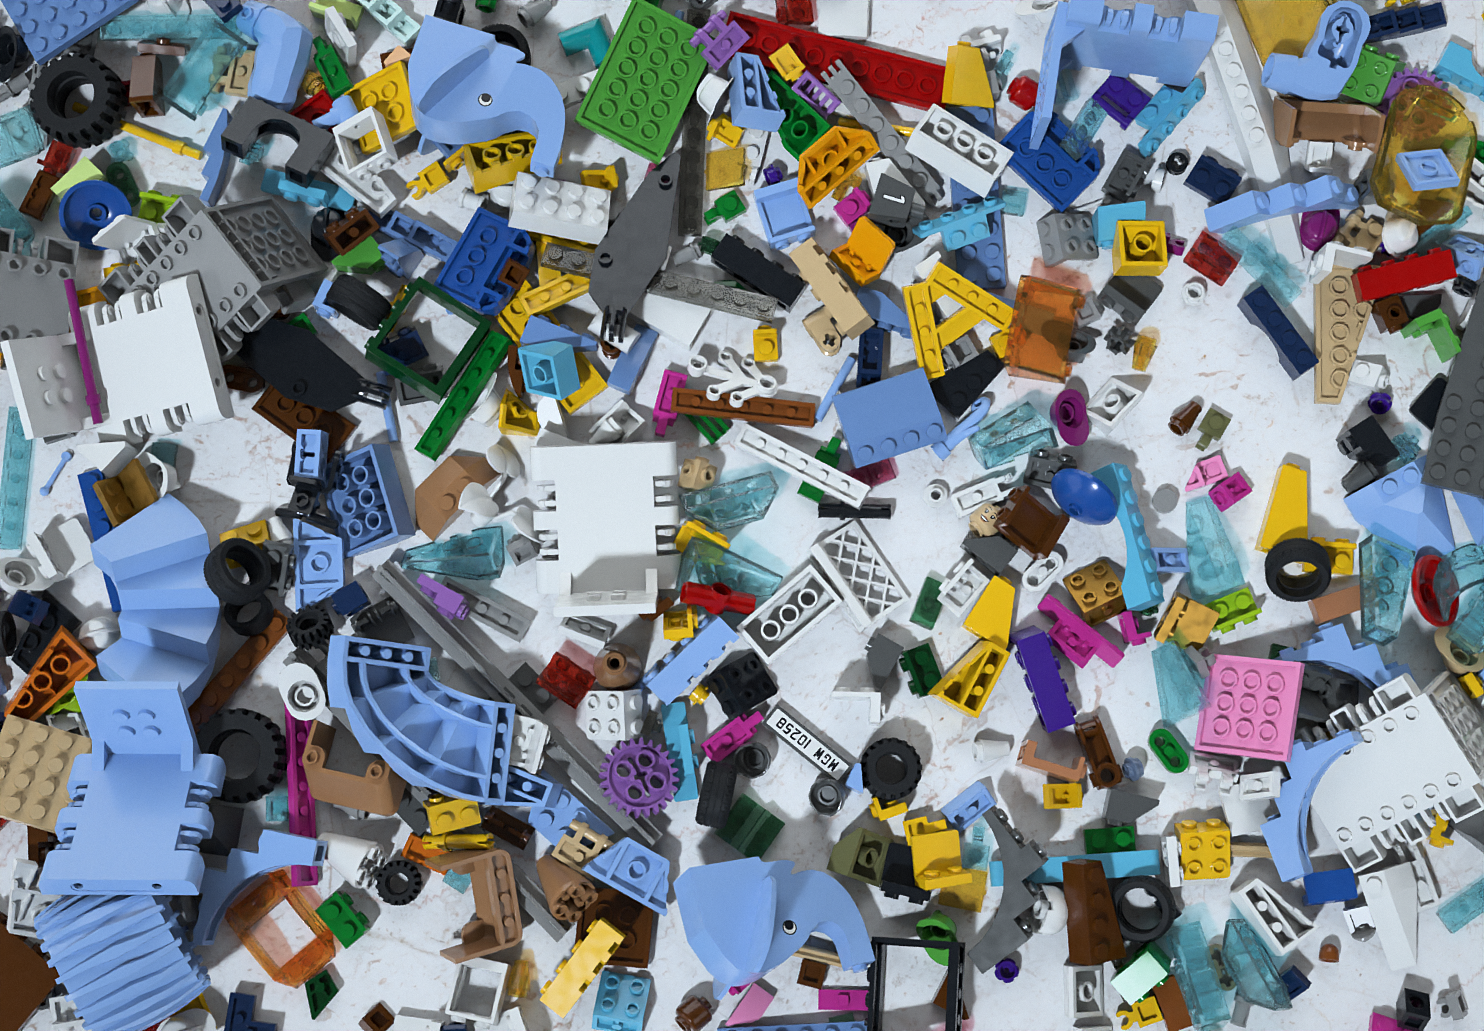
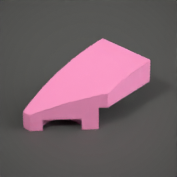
M1217 455L1197 463L1185 487V491L1190 492L1229 478L1221 456Z
M753 983L725 1025L729 1027L741 1023H754L755 1020H759L774 997Z

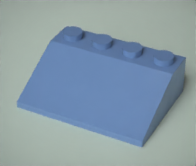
M923 367L831 396L851 463L856 469L948 439L940 411Z
M370 444L346 455L341 464L336 490L332 494L324 493L330 517L339 523V526L334 529L337 537L344 539V559L393 545L415 536L416 534L389 444ZM333 462L327 464L326 481H320L323 488L328 487Z

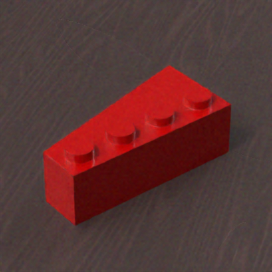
M1438 247L1428 250L1425 256L1419 257L1418 253L1404 256V261L1395 263V259L1381 262V267L1372 269L1371 265L1358 268V273L1350 276L1357 303L1387 297L1390 294L1404 293L1413 290V288L1420 289L1433 284H1441L1458 277L1451 250L1442 251V248Z

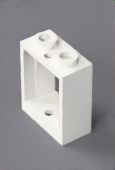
M372 106L332 128L347 175L358 183L369 180L372 176L389 169L391 165L399 161L384 115ZM376 129L383 151L359 164L352 142Z
M479 957L458 963L445 1014L451 1016L450 1021L462 1024L466 1023V1019L476 1021L475 1026L484 1029H490V1025L498 1026L512 966ZM468 967L501 975L491 1017L457 1010Z

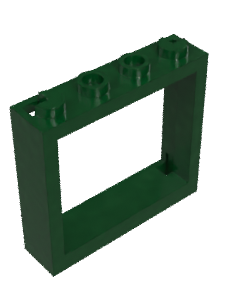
M419 276L415 282L411 281L404 290V294H406L401 301L398 299L391 308V312H393L391 316L381 321L376 337L371 336L364 346L366 348L365 359L439 405L489 333L492 322ZM418 292L476 327L474 333L437 385L378 349Z

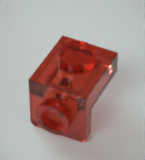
M53 139L45 159L41 160L38 158L36 163L43 165V171L54 176L58 172L65 175L69 171L77 149Z

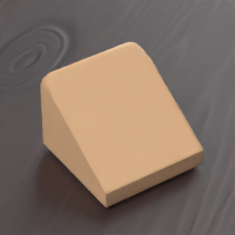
M399 45L385 59L384 64L388 67L401 60L408 67L411 54Z

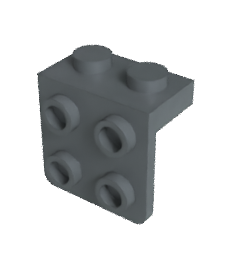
M1113 276L1100 292L1097 299L1105 307L1118 313L1124 321L1136 326L1162 292V288L1147 276Z

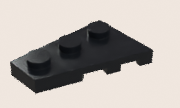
M987 350L929 384L935 400L959 419L1006 365Z
M46 589L41 597L43 601L50 603L48 615L41 622L40 626L30 623L11 659L27 675L61 625L72 634L82 623L77 616Z

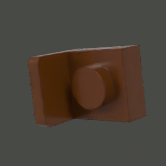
M660 596L656 613L638 615L643 621L648 619L650 622H653L673 606L674 603L669 596L665 599Z

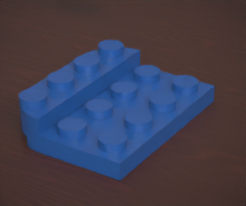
M1032 111L999 144L1014 152L1007 165L1057 212L1063 213L1096 180L1100 170L1099 154L1094 147L1091 149L1058 119L1059 115L1052 111V118L1039 149H1029L1034 111Z
M478 207L436 279L434 286L467 307L474 309L478 314L496 316L505 308L516 290L497 278L508 257H511L528 268L534 258L536 246L525 229L508 227L509 220Z

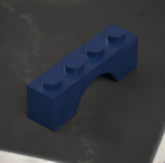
M1263 285L1245 296L1237 304L1250 324L1259 327L1269 337L1278 353L1279 363L1293 381L1320 362Z

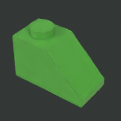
M371 235L344 256L338 255L331 261L337 271L372 275L374 272L378 273L386 267L385 261L381 259L382 255L377 248L379 245Z

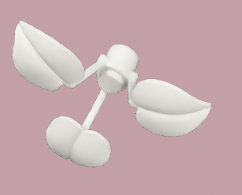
M497 444L490 446L486 454L487 461L495 471L502 473V478L490 495L481 484L469 483L462 491L458 509L471 512V520L476 526L481 528L485 527L492 520L497 522L502 518L513 516L511 522L517 531L527 538L543 544L544 541L539 539V534L544 533V530H534L533 511L531 509L521 506L517 511L511 510L498 515L499 508L492 501V498L506 480L507 475L516 479L520 475L521 470L519 461L510 450Z

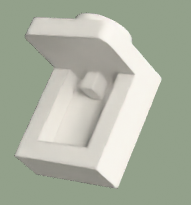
M1308 140L1304 169L1311 172L1312 176L1322 177L1325 176V173H1333V168L1330 167L1333 142Z
M1357 359L1354 362L1348 379L1349 384L1371 389L1374 393H1381L1389 382L1388 373L1383 365Z

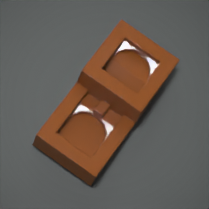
M1171 974L1168 975L1169 979L1162 986L1157 987L1155 985L1152 987V991L1164 1018L1166 1030L1179 1031L1193 1024L1176 978Z

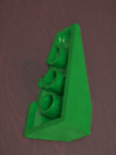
M771 70L767 74L769 77L768 84L772 92H776L778 97L776 101L780 109H784L786 114L778 129V133L782 139L783 147L799 162V156L833 126Z

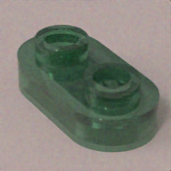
M123 162L110 164L106 170L108 182L118 187L126 197L129 193H133V197L128 200L131 207L136 206L141 200L139 197L140 189L131 170ZM119 173H124L121 179H117Z

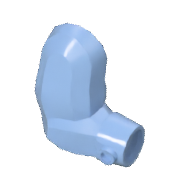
M249 0L242 5L243 10L237 14L236 19L239 31L259 43L254 55V68L248 83L247 96L263 100L277 109H283L288 112L296 101L298 89L308 70L313 35L304 24L273 6Z
M1338 1L1328 6L1320 16L1314 35L1307 44L1302 58H1298L1296 55L1271 53L1262 71V86L1298 99L1312 101L1337 99L1353 74L1363 44L1369 35L1371 28L1369 15L1360 5L1352 1Z

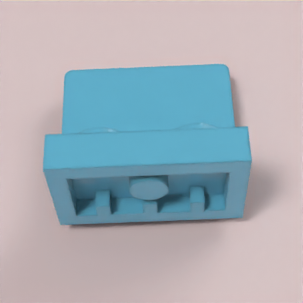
M602 971L593 1011L592 1029L602 1031H642L651 980L649 978Z

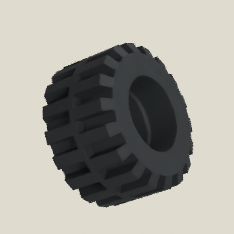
M894 737L883 738L874 742L861 757L860 764L864 787L868 789L870 794L882 800H896L909 795L918 786L917 784L922 776L921 758L916 753V749L910 746L907 741ZM888 754L898 756L905 765L903 778L894 784L883 782L876 773L878 760Z

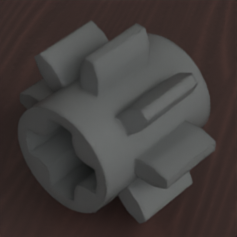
M1113 325L1109 333L1104 337V340L1107 341L1106 349H1109L1114 355L1121 352L1126 355L1135 343V340L1132 339L1133 331H1130L1125 325L1119 328Z

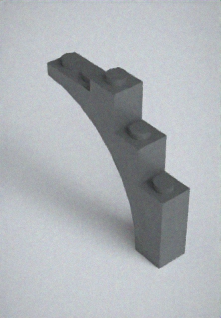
M995 805L982 815L992 829L1000 849L1004 869L1003 893L1000 907L992 926L983 939L967 953L982 974L1033 936L1031 925L1025 918L1021 919L1019 915L1035 904L1041 896L1038 894L1040 890L1032 880L1028 881L1026 877L1049 860L1046 856L1048 853L1041 843H1036L1033 839L1026 845L1024 844V837L1017 828L1013 829L1007 822L1009 820L1007 814L1001 808L997 809Z

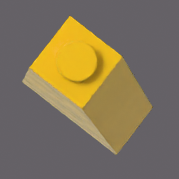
M957 41V45L948 46L941 103L994 108V101L980 48L971 47L970 42Z
M994 575L961 627L981 640L991 641L1006 650L1015 588L1011 586L1012 582L1006 577Z

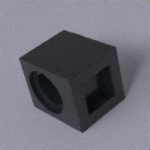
M438 0L433 16L462 25L466 11L463 0Z
M1404 988L1396 1002L1397 1027L1412 1031L1424 1030L1431 1019L1429 994Z

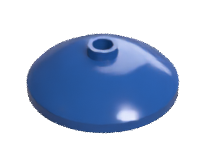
M96 179L81 181L73 185L64 194L59 206V221L67 237L72 241L79 242L80 247L96 251L109 249L96 246L92 242V238L101 229L107 227L119 215L133 216L132 207L126 195L115 185ZM99 208L102 214H94L93 209Z
M1066 468L1058 471L1052 478L1051 490L1055 501L1065 513L1075 520L1088 525H1106L1112 522L1117 515L1118 504L1115 496L1095 476L1079 469Z

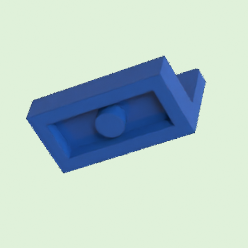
M1352 868L1314 872L1303 877L1306 895L1301 897L1303 907L1352 901L1358 898Z

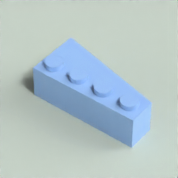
M705 616L698 623L699 629L693 634L694 637L681 640L680 644L682 646L676 652L674 650L670 651L663 658L665 663L659 669L653 668L646 675L645 678L648 681L645 685L666 706L691 684L690 679L692 677H698L707 669L709 665L707 662L710 659L713 661L725 652V644L729 640L734 643L740 638L719 616Z

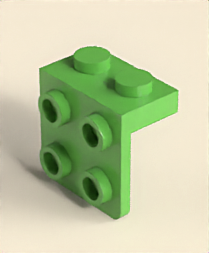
M1365 44V47H1362L1356 68L1341 93L1372 106H1379L1393 73L1403 72L1406 63L1399 61L1400 56L1386 52V55L1378 53L1379 48Z

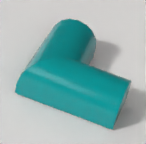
M601 17L558 33L566 57L588 49L596 69L600 67L611 44Z

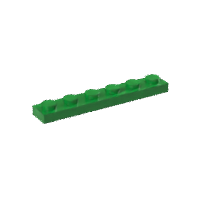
M493 330L490 331L414 448L418 453L436 462L508 351V345H512L513 342L509 338Z

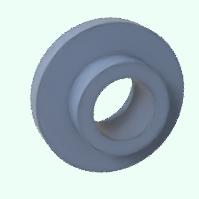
M1125 758L1122 765L1125 777L1133 782L1138 781L1144 775L1141 761L1138 758Z

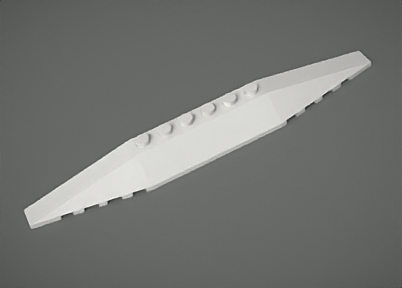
M1185 0L1189 11L1219 15L1216 37L1207 54L1236 133L1234 139L1253 191L1267 192L1284 184L1293 183L1288 147L1279 145V142L1275 140L1273 104L1267 88L1261 84L1262 74L1241 16L1231 0ZM1297 213L1264 220L1280 268L1302 262L1304 257Z

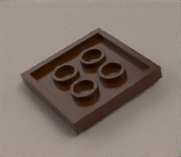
M595 887L598 898L582 912L580 919L577 920L575 944L579 939L585 940L589 934L586 930L595 919L599 921L601 918H605L626 935V938L605 965L648 969L654 910L617 889Z

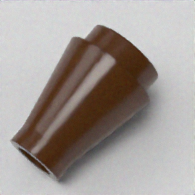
M1191 401L1187 406L1171 416L1168 423L1170 430L1178 436L1188 434L1199 413L1202 411L1201 406Z

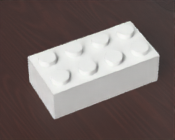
M517 172L512 187L508 227L599 245L608 230L611 191Z
M810 564L736 627V631L768 667L842 604V600Z

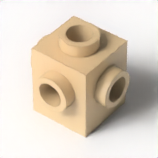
M696 456L695 459H685L677 486L695 494L710 495L717 467L709 464L710 460L704 457Z

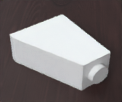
M873 158L865 165V175L872 201L881 173L911 186L889 158ZM915 192L912 202L926 206L924 200Z

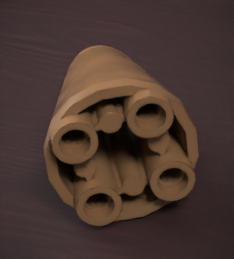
M615 643L607 645L599 651L594 660L593 670L595 678L601 686L610 691L627 690L636 684L641 675L642 665L640 657L634 649L625 644ZM614 658L620 662L617 668L610 666V662Z
M551 854L544 855L538 860L536 864L537 872L551 914L558 920H569V922L579 920L582 912L598 898L594 885Z

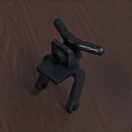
M294 441L286 480L288 485L294 486L295 489L288 508H277L275 515L300 520L302 517H306L307 521L336 529L339 526L337 520L317 514L316 512L321 506L318 501L320 494H332L336 490L345 452L335 451L328 487L323 488L317 480L294 476L296 441Z

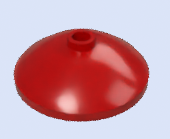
M1432 554L1422 556L1416 562L1411 574L1413 601L1419 613L1430 624L1436 627L1449 626L1456 619L1459 609V594L1455 578L1448 565L1440 557Z

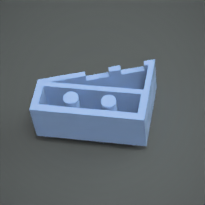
M736 52L727 68L728 81L732 79L728 85L732 126L777 132L786 114L784 109H780L776 101L778 98L776 92H772L768 84L769 77L759 56Z
M509 765L505 803L478 802V804L555 808L563 784L539 774L529 773L524 768Z

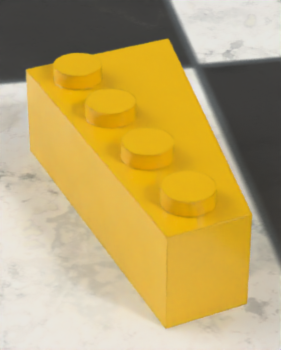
M529 132L499 136L486 142L463 144L465 166L475 194L514 181L517 172L534 174V172L530 171V164L537 142L536 138ZM562 151L558 165L562 164Z
M601 918L599 921L595 919L586 930L589 934L585 940L579 939L572 948L571 952L574 954L567 962L564 959L555 972L558 973V976L553 982L548 980L540 990L543 994L540 1001L562 1018L568 1014L626 938L624 933L605 918Z

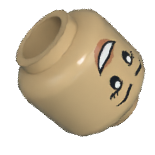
M985 503L969 516L970 523L968 526L977 538L993 537L999 532L993 527V524L997 519L996 514L1000 507Z

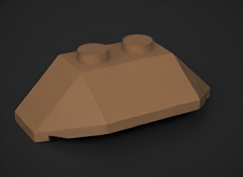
M449 456L415 489L416 525L434 542L465 511L458 509L460 496L464 488L469 483L475 482L481 484L487 490L502 474L495 471L485 457Z

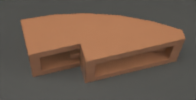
M1372 580L1313 599L1307 603L1317 625L1380 604L1382 600L1376 584Z

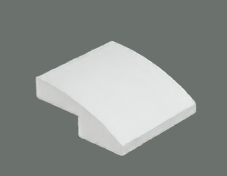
M820 0L818 34L833 38H844L846 41L868 39L870 0Z
M1240 783L1230 786L1229 796L1219 794L1226 824L1230 830V837L1261 830L1260 825L1267 823V818L1273 815L1269 799L1239 800Z

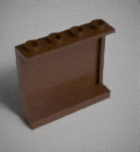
M0 911V1031H20L57 986L55 979L60 977L55 966L49 968L47 961L51 957L46 954L47 952H42L41 944L37 942L34 944L28 939L29 936L8 932V916Z

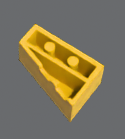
M979 641L927 694L967 717L978 718L1011 653L991 641Z

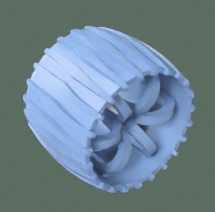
M63 895L34 918V928L38 930L36 936L39 940L44 939V943L40 948L44 953L48 951L51 956L47 964L49 968L56 967L60 977L55 979L57 985L62 982L64 983L69 993L64 998L66 1002L73 1000L77 1009L73 1013L76 1018L83 1016L85 1022L82 1023V1027L85 1031L90 1029L92 1031H142L171 1016L210 986L211 979L207 974V967H200L203 957L201 954L195 955L193 951L197 944H192L193 941L189 942L185 934L189 931L188 926L182 927L178 921L177 916L181 915L180 910L173 911L169 904L173 900L171 895Z

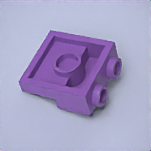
M421 573L416 582L421 586L420 591L434 599L433 603L438 607L436 611L450 620L456 617L464 621L471 609L468 607L470 602L462 595Z

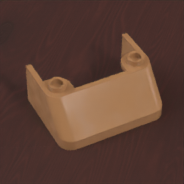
M1275 96L1273 103L1275 140L1279 142V145L1291 148L1299 140L1342 142L1348 145L1349 150L1362 151L1363 147L1374 153H1379L1386 115L1364 102L1337 99L1312 101L1292 96Z
M313 720L302 757L311 796L322 802L386 817L394 815L400 807L407 781L395 773L386 761L382 760L372 762L367 768L365 777L326 769L325 766L337 729L318 720Z
M500 848L459 849L424 859L426 865L440 872L451 869L459 875L470 873L477 919L463 926L461 931L462 944L440 950V956L454 964H458L513 947L521 941L523 935L512 861L507 851Z

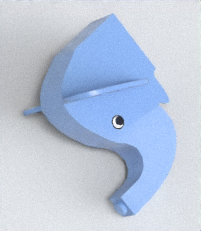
M425 15L408 62L411 112L416 129L422 134L418 145V152L421 155L429 154L438 149L434 142L444 144L486 142L505 133L520 130L529 132L537 141L531 158L530 171L540 177L548 176L553 178L564 141L565 108L562 96L552 79L542 70L517 63L525 59V54L522 51L498 43L495 40V35Z
M759 856L690 867L673 882L687 941L707 971L714 976L713 997L716 1000H721L731 986H744L757 981L771 972L799 950L808 940L810 933L815 931L824 933L832 939L836 946L843 971L853 970V973H859L868 970L867 966L875 961L864 921L846 889L837 880L824 872L806 870L791 874L795 865L793 861L763 862Z

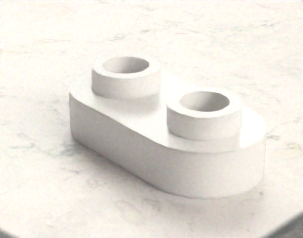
M1051 551L1048 558L1037 560L1022 575V587L1030 593L1041 591L1062 570L1064 563L1061 555ZM1046 561H1052L1054 563V568H1048L1046 566ZM1030 577H1035L1037 579L1036 585H1031L1029 583Z

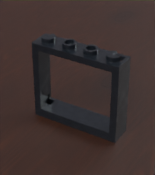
M872 936L870 943L875 961L870 964L867 970L869 992H867L865 997V1005L868 1007V1018L864 1022V1026H867V1031H882L886 945L949 949L945 1031H962L966 943Z

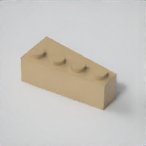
M812 237L789 253V256L800 270L799 275L806 284L809 283L812 286L810 291L818 301L822 300L825 304L822 307L830 319L834 317L837 321L835 327L842 336L847 334L851 340H854L875 324L829 256Z

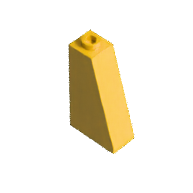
M1286 463V465L1283 464L1277 468L1254 549L1267 554L1273 546L1283 542V540L1291 538L1308 539L1307 471L1301 470L1299 465L1293 463Z

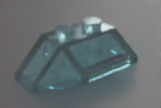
M772 471L680 494L679 499L687 516L700 521L715 531H721L764 519L779 491V486Z
M1245 919L1227 920L1221 959L1225 964L1226 971L1231 975L1237 986L1239 995L1246 1002L1273 1011L1290 1010L1293 1006L1290 1002L1288 988L1261 941L1248 928V923Z

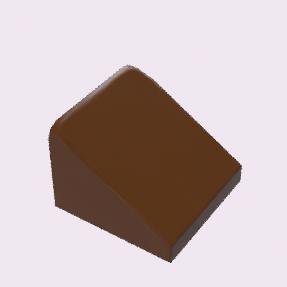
M508 257L497 278L519 291L531 270L513 258Z
M379 1003L358 1024L364 1031H387L394 1024L395 1018Z

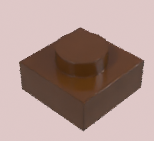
M802 959L797 984L821 990L827 964Z

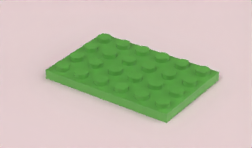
M631 0L576 114L574 122L658 165L707 64V61L700 55L706 47L702 43L696 48L689 44L697 28L645 0Z

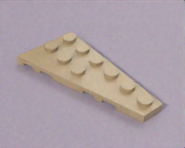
M1333 265L1332 272L1319 284L1313 283L1314 355L1320 361L1314 366V404L1338 405L1341 403L1349 379V373L1357 355L1359 343L1362 340L1373 308L1374 300L1357 303L1350 277L1358 273L1355 269ZM1371 265V267L1374 269L1381 267V265Z

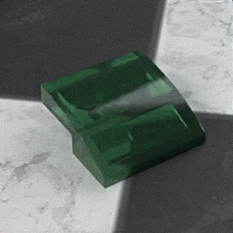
M742 793L729 812L726 826L722 829H716L714 834L746 857L759 856L761 859L785 823Z

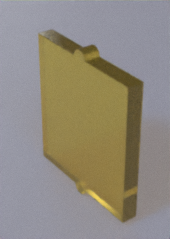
M744 147L706 153V170L704 173L706 174L707 191L745 186V169H747V165L745 164L746 149Z
M962 867V869L972 873V883L940 888L938 904L981 913L983 896L987 893L985 885L988 872Z

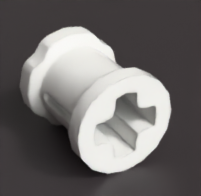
M465 187L459 196L458 206L460 208L467 207L475 211L478 207L486 210L489 196L486 194H475L471 192L470 188Z

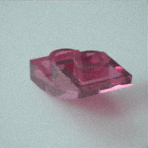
M889 458L843 472L870 486L871 489L896 478Z

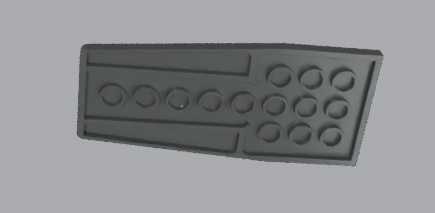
M1483 281L1479 285L1461 339L1460 348L1462 351L1455 357L1436 414L1420 484L1484 499Z

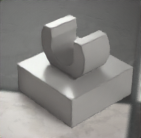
M519 534L520 539L513 543L511 539L507 541L508 545L506 548L516 567L538 556L529 538L523 534Z
M1192 645L1186 648L1184 653L1189 667L1201 680L1208 677L1210 673L1207 666H1212L1216 663L1214 654H1209L1207 647H1202L1198 651Z
M1460 989L1450 991L1445 997H1441L1436 1001L1437 1004L1444 1003L1449 1008L1448 1011L1440 1014L1442 1018H1448L1452 1015L1454 1021L1463 1019L1468 1014Z

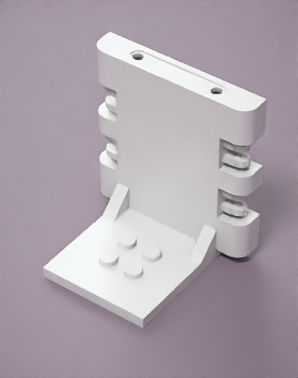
M190 274L161 283L159 289L154 292V298L150 293H146V290H136L121 295L114 308L107 304L106 301L80 307L97 394L100 393L102 401L100 409L103 423L93 424L90 406L86 404L85 396H87L70 311L68 313V323L71 333L0 342L26 440L97 429L100 443L125 441L133 445L143 442L142 436L146 433V429L149 433H155L157 436H165L183 431L182 425L185 423V417L188 422H195L200 426L235 417L198 274Z
M677 440L530 447L531 480H555V484L536 486L537 491H555L556 499L538 500L537 506H556V509L533 510L534 530H557L555 533L539 534V539L543 541L558 539L557 548L544 547L540 549V555H559V558H540L535 560L537 593H559V597L553 607L554 617L656 613L659 589L681 588L683 585L681 553L657 554V550L676 549V543H657L656 535L670 536L675 534V528H656V526L680 524L679 504L655 505V502L674 501V495H655L654 487H670L673 485V480H654V476L678 474Z
M1448 669L1441 671L1421 691L1408 673H1404L1372 691L1375 696L1368 698L1369 704L1376 714L1373 718L1363 704L1359 703L1354 707L1348 703L1333 711L1329 715L1331 719L1326 721L1327 728L1333 738H1336L1335 734L1345 729H1349L1352 732H1360L1363 738V742L1347 750L1332 763L1320 779L1311 799V805L1354 874L1386 857V849L1393 847L1392 840L1386 832L1388 828L1391 829L1399 842H1404L1407 839L1410 845L1426 839L1430 835L1429 827L1436 826L1435 817L1429 810L1432 806H1434L1443 820L1450 819L1451 815L1455 823L1484 810V791L1479 784L1484 778V720L1455 674ZM1305 726L1296 731L1294 735V740L1301 739L1303 742H1312V744L1322 739L1329 741L1323 729L1319 726L1314 727L1313 731L1308 726Z

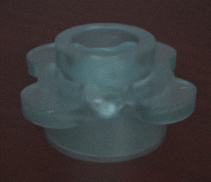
M126 139L115 141L107 146V152L112 157L111 163L115 166L120 165L121 162L126 160L131 161L134 157V154L129 149L130 143Z

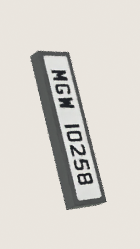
M778 704L762 722L766 728L829 779L840 783L853 767L851 763Z

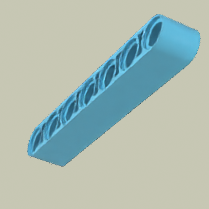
M1159 850L1047 857L1049 860L1026 878L1028 881L1032 880L1035 884L1063 882L1062 862L1079 858L1102 861L1106 878L1160 875ZM1002 861L989 862L991 887L1003 886L1004 869Z

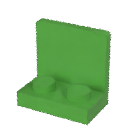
M1441 308L1414 319L1401 330L1404 339L1410 336L1416 339L1427 333L1442 363L1449 361L1462 351L1460 339L1457 335L1453 334L1450 328L1449 317L1442 312Z

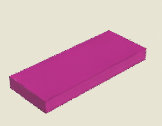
M818 989V1010L868 1011V1007L865 1005V997L868 990Z

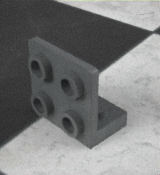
M1303 663L1305 667L1297 717L1326 723L1331 717L1317 691L1324 687L1332 675L1326 668Z

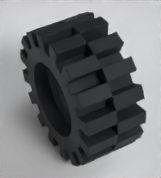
M308 605L305 606V610L302 611L299 608L297 609V614L294 612L291 614L292 618H288L286 629L292 643L296 648L299 647L300 650L304 648L311 650L312 646L317 649L319 648L318 644L325 645V639L330 640L331 634H334V625L327 610L322 606L318 608L317 605H313L310 608ZM315 625L313 628L305 630L306 628Z
M396 860L387 863L379 870V875L376 876L377 885L375 887L379 892L377 894L383 898L384 902L390 905L400 906L409 904L421 892L420 888L423 886V881H421L422 875L418 872V868L410 862ZM397 873L404 874L408 879V887L401 893L394 892L390 887V879Z

